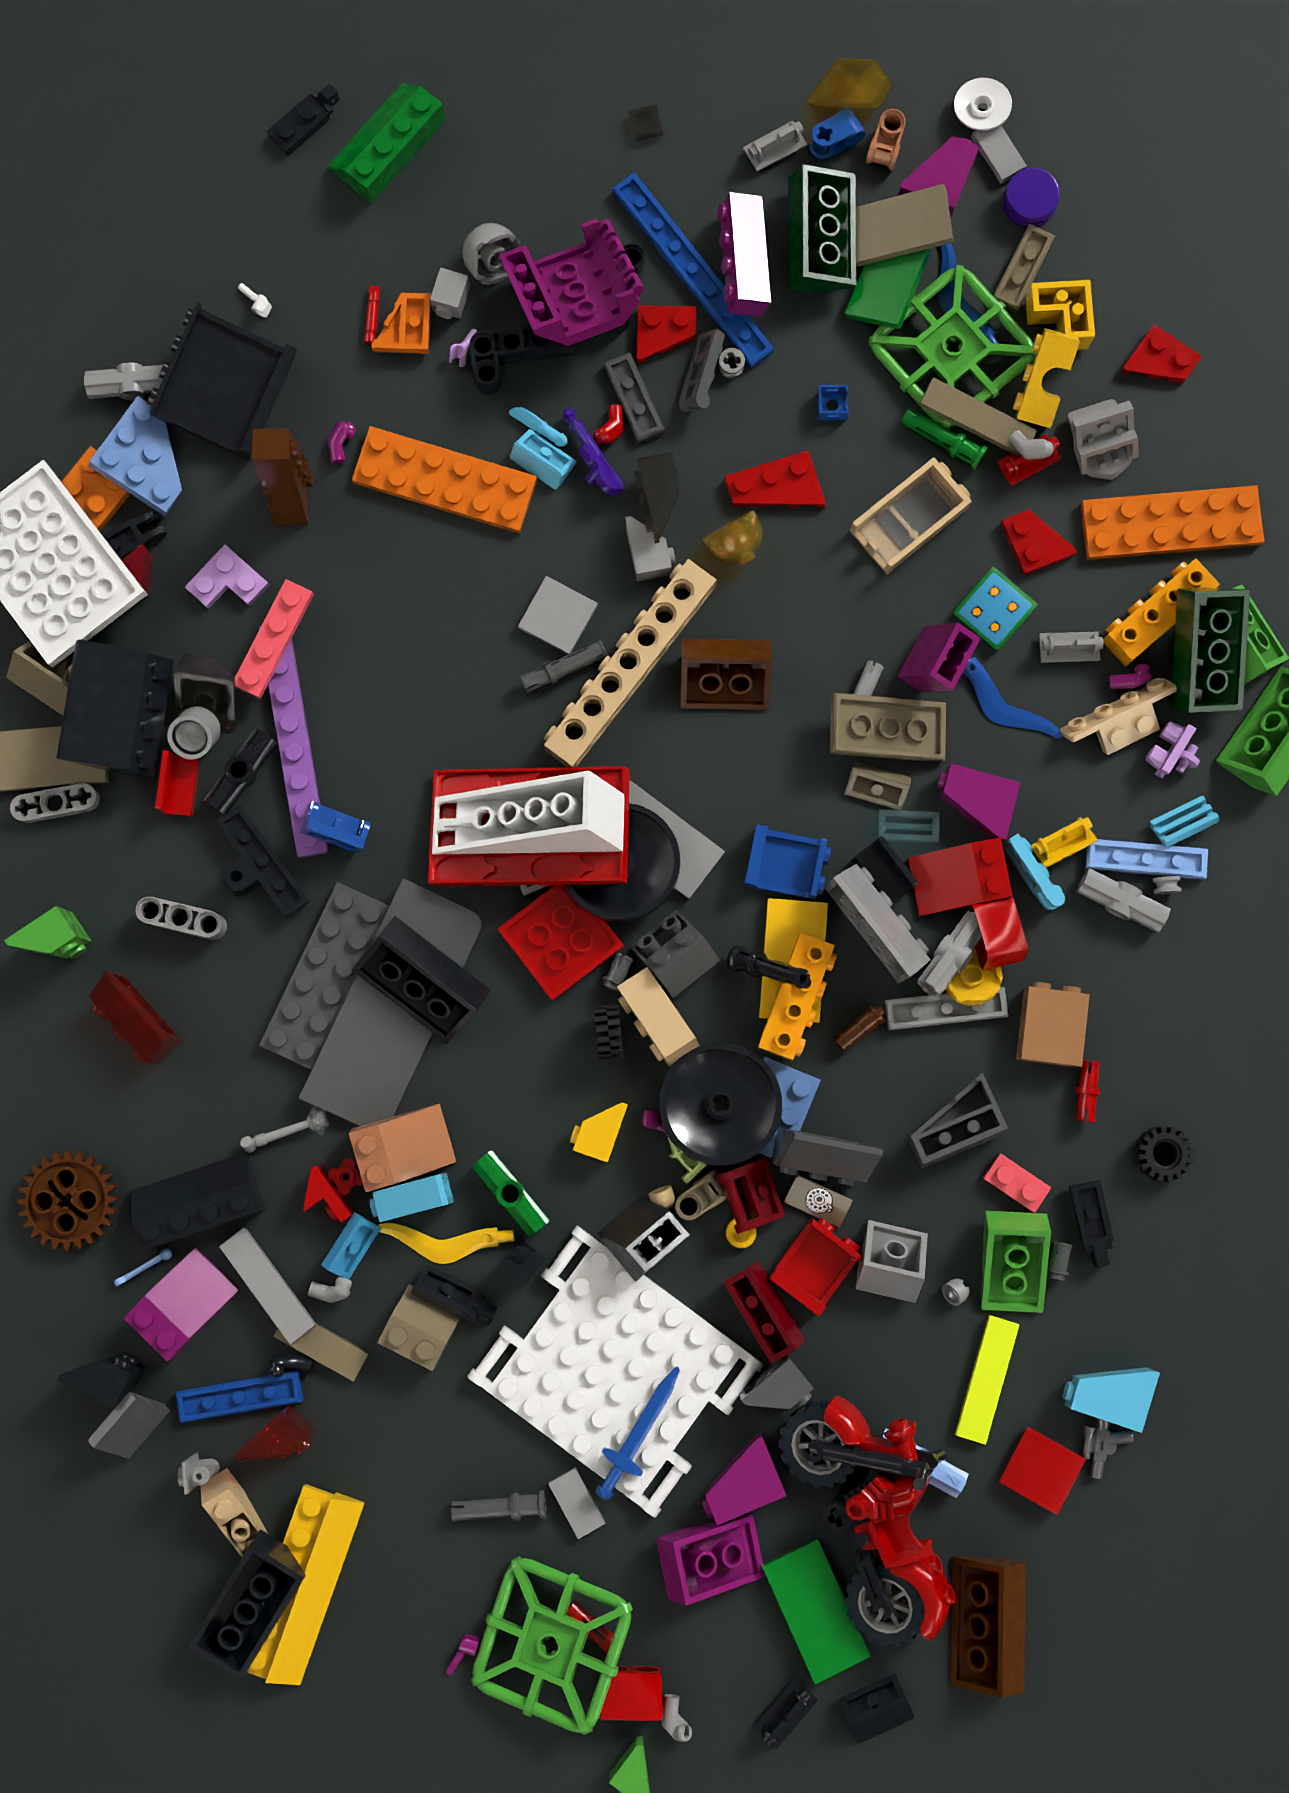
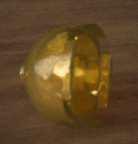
M754 510L728 522L724 527L713 531L703 538V541L714 558L720 562L729 564L738 561L740 565H743L756 557L754 551L761 545L763 529Z

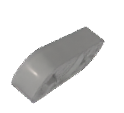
M79 783L18 795L10 804V812L15 819L23 823H32L90 812L98 806L100 796L98 791L91 785ZM84 790L91 795V798H88L86 801L87 804L84 805V803L78 800L71 801L73 807L70 808V799L67 793L72 798L81 797ZM54 795L61 796L63 800L62 807L57 811H50L47 806L50 797ZM24 802L31 806L40 805L43 813L41 814V810L34 808L27 811L28 815L25 816V814L19 812V809L23 808Z

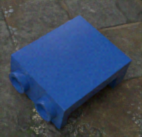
M757 824L754 831L744 887L814 901L817 893L822 894L826 877L820 875L822 865H828L831 847H826L827 839L821 838L819 840L769 830L768 826Z

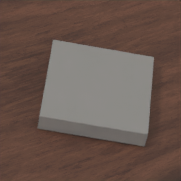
M546 576L521 619L518 629L569 655L573 652L592 618L598 603Z

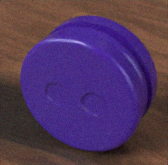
M1026 168L1016 173L1009 181L1003 198V206L1008 218L1015 224L1025 228L1028 227L1029 223L1039 227L1048 222L1053 216L1060 200L1058 182L1049 172L1040 168Z

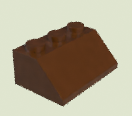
M682 639L680 708L769 710L772 667L771 640Z

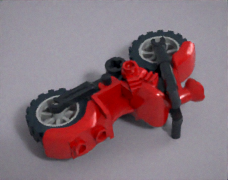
M836 1395L831 1401H809L807 1404L797 1408L786 1419L785 1424L780 1430L782 1438L779 1440V1449H782L783 1454L781 1457L783 1462H787L789 1465L788 1470L793 1476L795 1474L799 1476V1480L802 1483H812L813 1487L822 1488L823 1485H827V1488H832L838 1483L845 1482L858 1467L869 1469V1474L855 1482L852 1487L842 1488L823 1511V1520L829 1529L835 1532L844 1531L848 1535L858 1568L846 1588L848 1594L845 1597V1606H848L847 1614L850 1621H854L856 1624L854 1627L859 1633L863 1632L867 1635V1640L871 1642L875 1640L880 1642L879 1645L888 1647L889 1644H894V1647L902 1646L905 1641L909 1643L914 1640L920 1632L927 1640H933L942 1629L948 1617L950 1606L955 1603L956 1598L952 1586L948 1584L943 1573L942 1562L939 1556L934 1554L931 1545L933 1543L931 1538L917 1539L910 1528L909 1515L916 1508L927 1489L930 1480L929 1476L932 1474L931 1468H936L939 1463L946 1460V1452L942 1449L934 1452L916 1449L913 1438L916 1432V1421L914 1420L907 1421L906 1418H901L890 1423V1429L884 1433L886 1438L870 1435V1429L865 1418L848 1400ZM819 1423V1435L808 1424ZM804 1431L812 1441L802 1442V1432ZM805 1448H810L811 1453L809 1455ZM823 1459L825 1460L826 1464L820 1463L818 1461ZM835 1512L838 1517L834 1518L832 1513ZM903 1597L905 1598L907 1604L901 1602ZM896 1609L909 1615L905 1619L900 1620Z

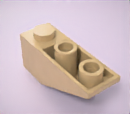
M228 1468L211 1477L206 1484L200 1486L202 1506L241 1557H243L260 1529L268 1534L245 1491Z

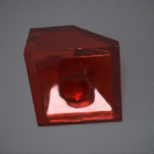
M290 1404L251 1439L234 1458L237 1461L288 1458L293 1452L300 1455L313 1443L309 1437L316 1431Z

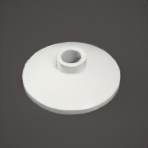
M976 78L966 82L958 90L954 100V111L959 121L966 127L978 131H988L1002 125L1009 117L1012 108V98L1008 89L1000 82L990 78Z

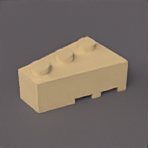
M648 967L617 986L622 995L618 998L619 1003L627 1014L633 1012L637 1018L633 1022L643 1038L647 1035L653 1043L649 1047L659 1062L664 1059L671 1069L680 1057L700 1046L696 1037Z

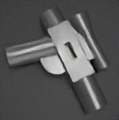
M1102 1419L1097 1420V1427L1083 1425L1084 1445L1082 1457L1090 1459V1452H1092L1090 1477L1102 1479L1104 1462H1106L1107 1455L1115 1453L1117 1444H1132V1431L1110 1432V1422Z

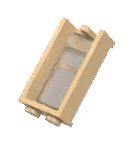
M934 457L852 523L850 532L887 575L962 513H965L972 502L968 490L962 484L958 485L952 479L949 468L943 462L939 463Z

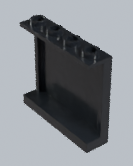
M197 301L194 310L189 308L182 323V325L186 326L183 335L177 334L171 347L174 355L171 362L165 361L162 366L159 378L163 380L159 389L154 387L147 401V404L151 405L150 415L250 461L252 456L253 429H264L295 358L297 348L288 344L284 348L201 309L202 303Z

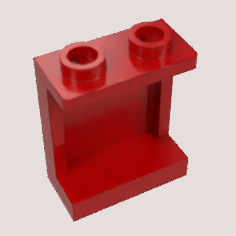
M811 1218L771 1271L768 1278L816 1315L820 1316L826 1308L825 1304L856 1262L860 1261L863 1256L857 1252L860 1246L847 1236L843 1240L835 1236L833 1232L836 1228L826 1220L820 1218L817 1222Z

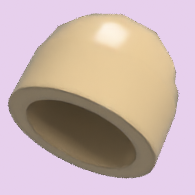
M671 1185L659 1187L648 1194L651 1202L666 1209H670L675 1201Z

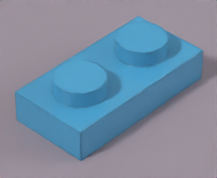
M354 1212L321 1265L336 1275L350 1279L381 1227Z

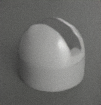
M952 1279L942 1287L944 1298L953 1306H959L969 1295V1287H965L962 1279Z

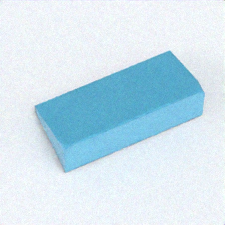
M531 429L514 443L510 454L511 460L555 490L562 484L577 463L576 460Z

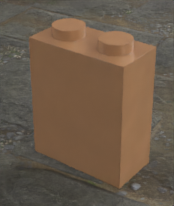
M1033 982V987L1024 988L1016 1060L1074 1068L1082 1067L1090 994L1081 993V988L1073 986H1063V991L1051 989V984L1043 982Z

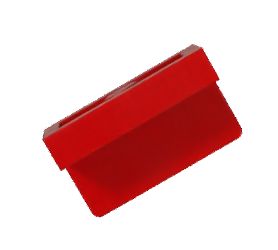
M163 750L155 804L157 811L165 815L193 818L200 766L199 758L186 759L179 755H174L171 751Z

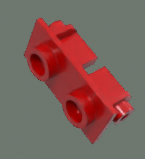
M1045 434L1038 438L1052 443L1054 450L1049 457L1028 460L1023 456L1018 457L1011 453L996 462L1011 487L1062 459L1057 451L1060 443L1056 437L1050 438Z

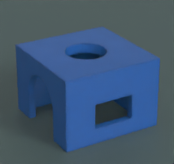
M819 385L817 391L818 420H847L849 414V406H847L848 385ZM829 401H835L838 408L830 411L826 404Z

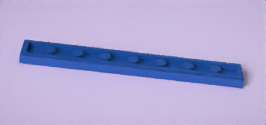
M634 172L612 188V194L719 330L725 334L730 344L744 354L745 363L749 368L752 369L774 353L773 346L748 315L728 313L727 301L723 297L724 284L637 174Z

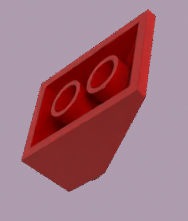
M1001 837L907 858L909 870L918 882L913 890L919 917L969 908L972 904L1013 897Z

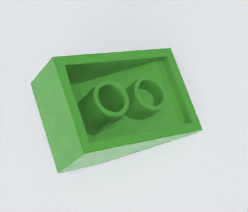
M985 1211L982 1256V1310L1043 1313L1051 1229L1047 1214Z

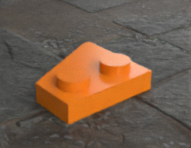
M430 293L400 294L394 304V310L388 314L383 323L384 327L381 333L372 342L371 348L373 352L429 354Z

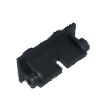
M794 1678L753 1728L762 1735V1740L771 1747L773 1745L777 1749L816 1704L818 1699Z

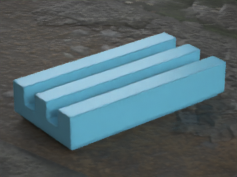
M1202 795L1151 820L1150 827L1165 848L1218 823L1219 816L1216 812L1213 813L1211 805L1206 803V799ZM1204 815L1207 816V817H1205V818H1203V819H1201V820H1199V821H1196V822L1190 824L1191 821H1193V820H1195V819H1197V818H1199V817H1202V816H1204ZM1177 828H1182L1168 836L1165 835Z

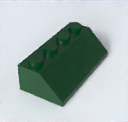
M802 164L788 179L789 290L818 294L856 286V177L854 173Z
M1227 588L1177 589L1172 682L1176 685L1177 691L1172 693L1171 708L1188 713L1243 710L1250 590Z

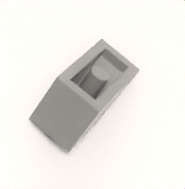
M631 516L625 517V527L637 582L669 576L672 571V565H676L673 547L668 548L664 537Z

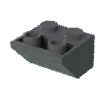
M677 909L631 946L634 953L649 968L653 976L673 998L720 961L707 940Z

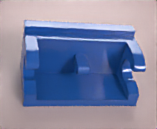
M311 801L300 833L357 853L364 848L371 823Z

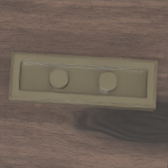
M1030 223L993 295L998 302L1002 301L1006 305L1007 310L1017 314L1055 238V235Z
M319 1324L293 1345L288 1343L279 1329H277L273 1336L353 1382L370 1354Z

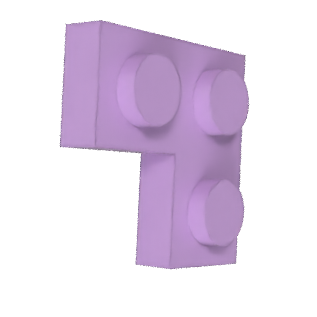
M224 545L185 588L209 609L228 588L250 607L270 585L228 546Z

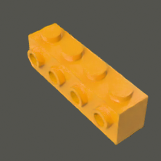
M1196 558L1189 565L1183 561L1171 572L1173 578L1167 584L1161 580L1149 591L1152 597L1145 603L1139 599L1127 610L1130 616L1123 622L1120 618H1117L1105 629L1109 634L1103 639V643L1125 667L1176 624L1178 588H1217L1220 585Z
M800 932L788 964L808 970L807 974H810L809 982L802 989L781 982L760 1038L758 1049L790 1061L794 1059L795 1055L801 1056L806 1039L801 1037L805 1026L811 1028L817 1011L812 1010L815 998L821 1000L827 982L822 981L825 971H831L834 966L837 954L832 952L835 945Z

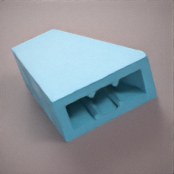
M447 1173L372 1192L374 1198L369 1200L373 1217L378 1216L379 1222L454 1202Z
M1145 1367L1073 1375L1072 1381L1066 1383L1063 1391V1399L1066 1400L1064 1405L1072 1410L1142 1433L1160 1373Z

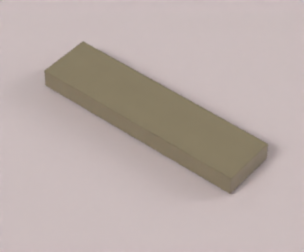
M934 377L931 379L919 404L920 407L1018 457L1022 455L1009 442L1010 435L1020 430L1028 440H1033L1037 432L1036 429Z

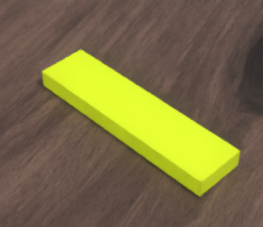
M988 1315L956 1427V1436L986 1445L1020 1324Z

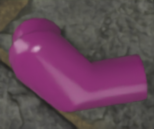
M340 421L336 423L327 439L331 464H342L345 462L343 443L346 438L351 439L355 435L356 430L353 423Z
M1138 664L1134 668L1135 674L1110 675V689H1133L1147 684L1152 678L1150 666Z

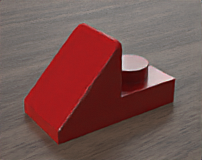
M314 1166L310 1170L303 1212L309 1211L325 1199L327 1204L324 1208L334 1221L339 1219L341 1223L346 1222L354 1214L353 1210L343 1196L338 1193L336 1186L328 1178L322 1166Z

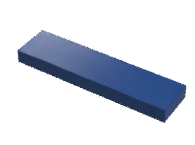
M299 1371L284 1372L282 1377L267 1375L176 1391L180 1423L304 1401Z

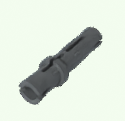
M599 640L551 663L549 661L544 662L542 667L521 675L520 679L525 691L530 693L549 683L553 685L558 682V679L605 659L608 654L602 641Z

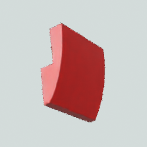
M1027 1427L999 1482L1058 1515L1086 1459L1034 1429Z

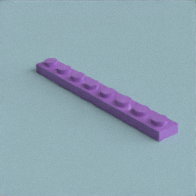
M291 639L268 686L297 857L304 858L329 852L327 842L300 833L310 802L320 803L294 646Z

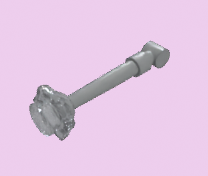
M314 1105L310 1108L307 1120L266 1134H258L252 1139L249 1136L243 1137L240 1144L246 1152L251 1153L256 1149V1146L267 1145L268 1142L306 1128H310L319 1135H323L324 1128L329 1126L328 1118L323 1109L318 1110Z

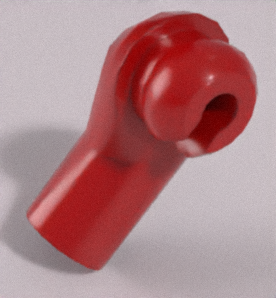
M621 405L608 406L609 421L594 431L593 436L596 443L610 444L622 434L623 413Z

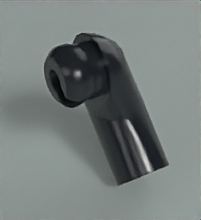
M296 1354L277 1355L269 1360L270 1366L267 1372L269 1375L282 1377L284 1369L287 1368L311 1374L315 1360Z

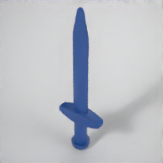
M675 1367L658 1385L620 1451L618 1452L606 1447L602 1449L603 1455L614 1465L602 1485L598 1484L596 1494L600 1498L609 1500L614 1495L612 1491L624 1471L636 1476H642L643 1471L632 1460L672 1394L679 1374V1367Z

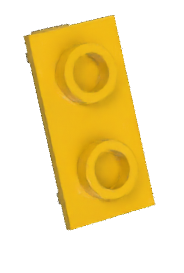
M1079 817L1076 822L1043 839L1039 838L1031 847L1040 862L1047 868L1097 842L1098 839L1090 830L1093 827L1088 817L1084 819Z

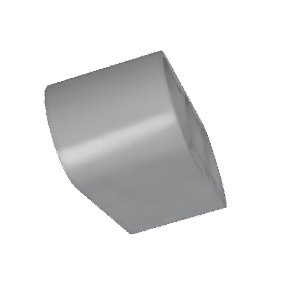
M156 897L142 898L136 905L135 912L138 919L154 927L209 940L220 939L227 931L226 920L221 915L210 910ZM157 904L159 908L157 916L153 919H148L146 915L148 907ZM181 911H186L188 915L187 922L182 926H177L175 922L177 914ZM210 918H215L217 921L216 929L211 933H207L204 929L205 922Z

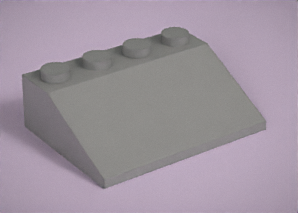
M855 864L835 876L825 890L899 984L911 977L931 960L927 956L930 951L921 939L915 940L910 934L911 926L901 914L896 916L890 908L893 903L885 892H878L872 885L874 879L865 867L860 869Z

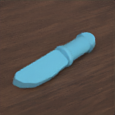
M514 407L509 411L512 417L532 430L537 431L539 435H543L551 440L556 446L563 447L567 444V437L563 433L549 426L546 421L543 422L531 411L523 407Z

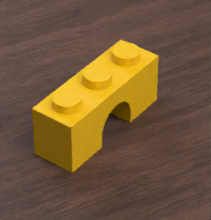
M1044 328L1042 335H1036L1032 347V352H1035L1036 355L1033 364L1027 363L1022 378L1026 385L1023 393H1017L1013 405V410H1017V419L1051 429L1060 397L1045 391L1042 387V379L1045 373L1053 368L1071 370L1080 343L1079 338Z

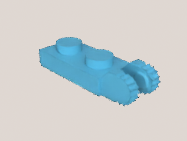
M1019 833L1002 843L1004 851L1031 892L1036 896L1040 904L1043 905L1042 907L1052 911L1062 906L1066 896L1062 893L1060 886L1050 882L1048 870L1042 863L1036 861L1032 854L1033 849L1030 843L1025 838H1021Z

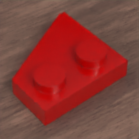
M638 305L637 363H643L650 356L659 352L663 354L672 350L678 344L683 345L695 339L696 307Z
M1154 324L1127 361L1121 373L1124 375H1130V373L1147 375V378L1159 380L1165 378L1171 382L1184 383L1202 356Z
M1030 509L1005 518L1000 523L1023 576L1073 557L1077 553L1076 548Z

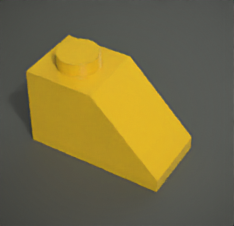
M622 1102L584 1120L581 1127L575 1125L570 1139V1143L575 1144L573 1151L608 1162L628 1104Z

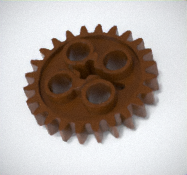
M72 1150L65 1151L64 1158H62L59 1152H54L52 1155L53 1162L48 1157L41 1158L43 1167L32 1165L31 1169L35 1175L23 1177L29 1185L28 1187H20L18 1189L26 1194L24 1199L17 1200V1203L25 1205L26 1209L18 1213V1215L28 1216L29 1220L24 1223L23 1227L33 1226L35 1229L31 1233V1237L34 1238L42 1235L41 1245H47L52 1240V1249L56 1250L60 1248L63 1242L64 1250L69 1251L72 1250L74 1242L77 1249H81L85 1245L84 1239L89 1244H93L96 1242L94 1233L99 1236L106 1234L102 1225H113V1221L108 1218V1215L118 1213L116 1208L111 1207V1202L120 1200V1197L111 1196V1191L117 1189L118 1185H109L108 1181L114 1175L113 1173H102L106 1167L105 1163L94 1166L95 1156H90L85 1161V1152H78L75 1158ZM68 1170L74 1175V1183L70 1187L66 1186L63 1182V1175ZM50 1181H53V1182H54V1185L56 1186V1188H57L59 1191H57L56 1189H53V1188L49 1185V1182H50ZM89 1191L94 1193L96 1197V1203L92 1208L87 1207L84 1202L85 1195ZM45 1193L50 1194L53 1200L49 1209L44 1208L41 1203L42 1196ZM64 1195H72V1196H73V1197L70 1199V1202H71L73 1205H71V1206H65V1203H66L67 1199H66V1197H65ZM78 1209L88 1216L87 1220L83 1219ZM66 1214L71 1215L74 1219V1226L70 1231L63 1226V1218Z

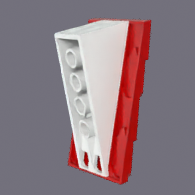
M625 766L434 770L428 883L433 886L444 887L627 883L630 769Z

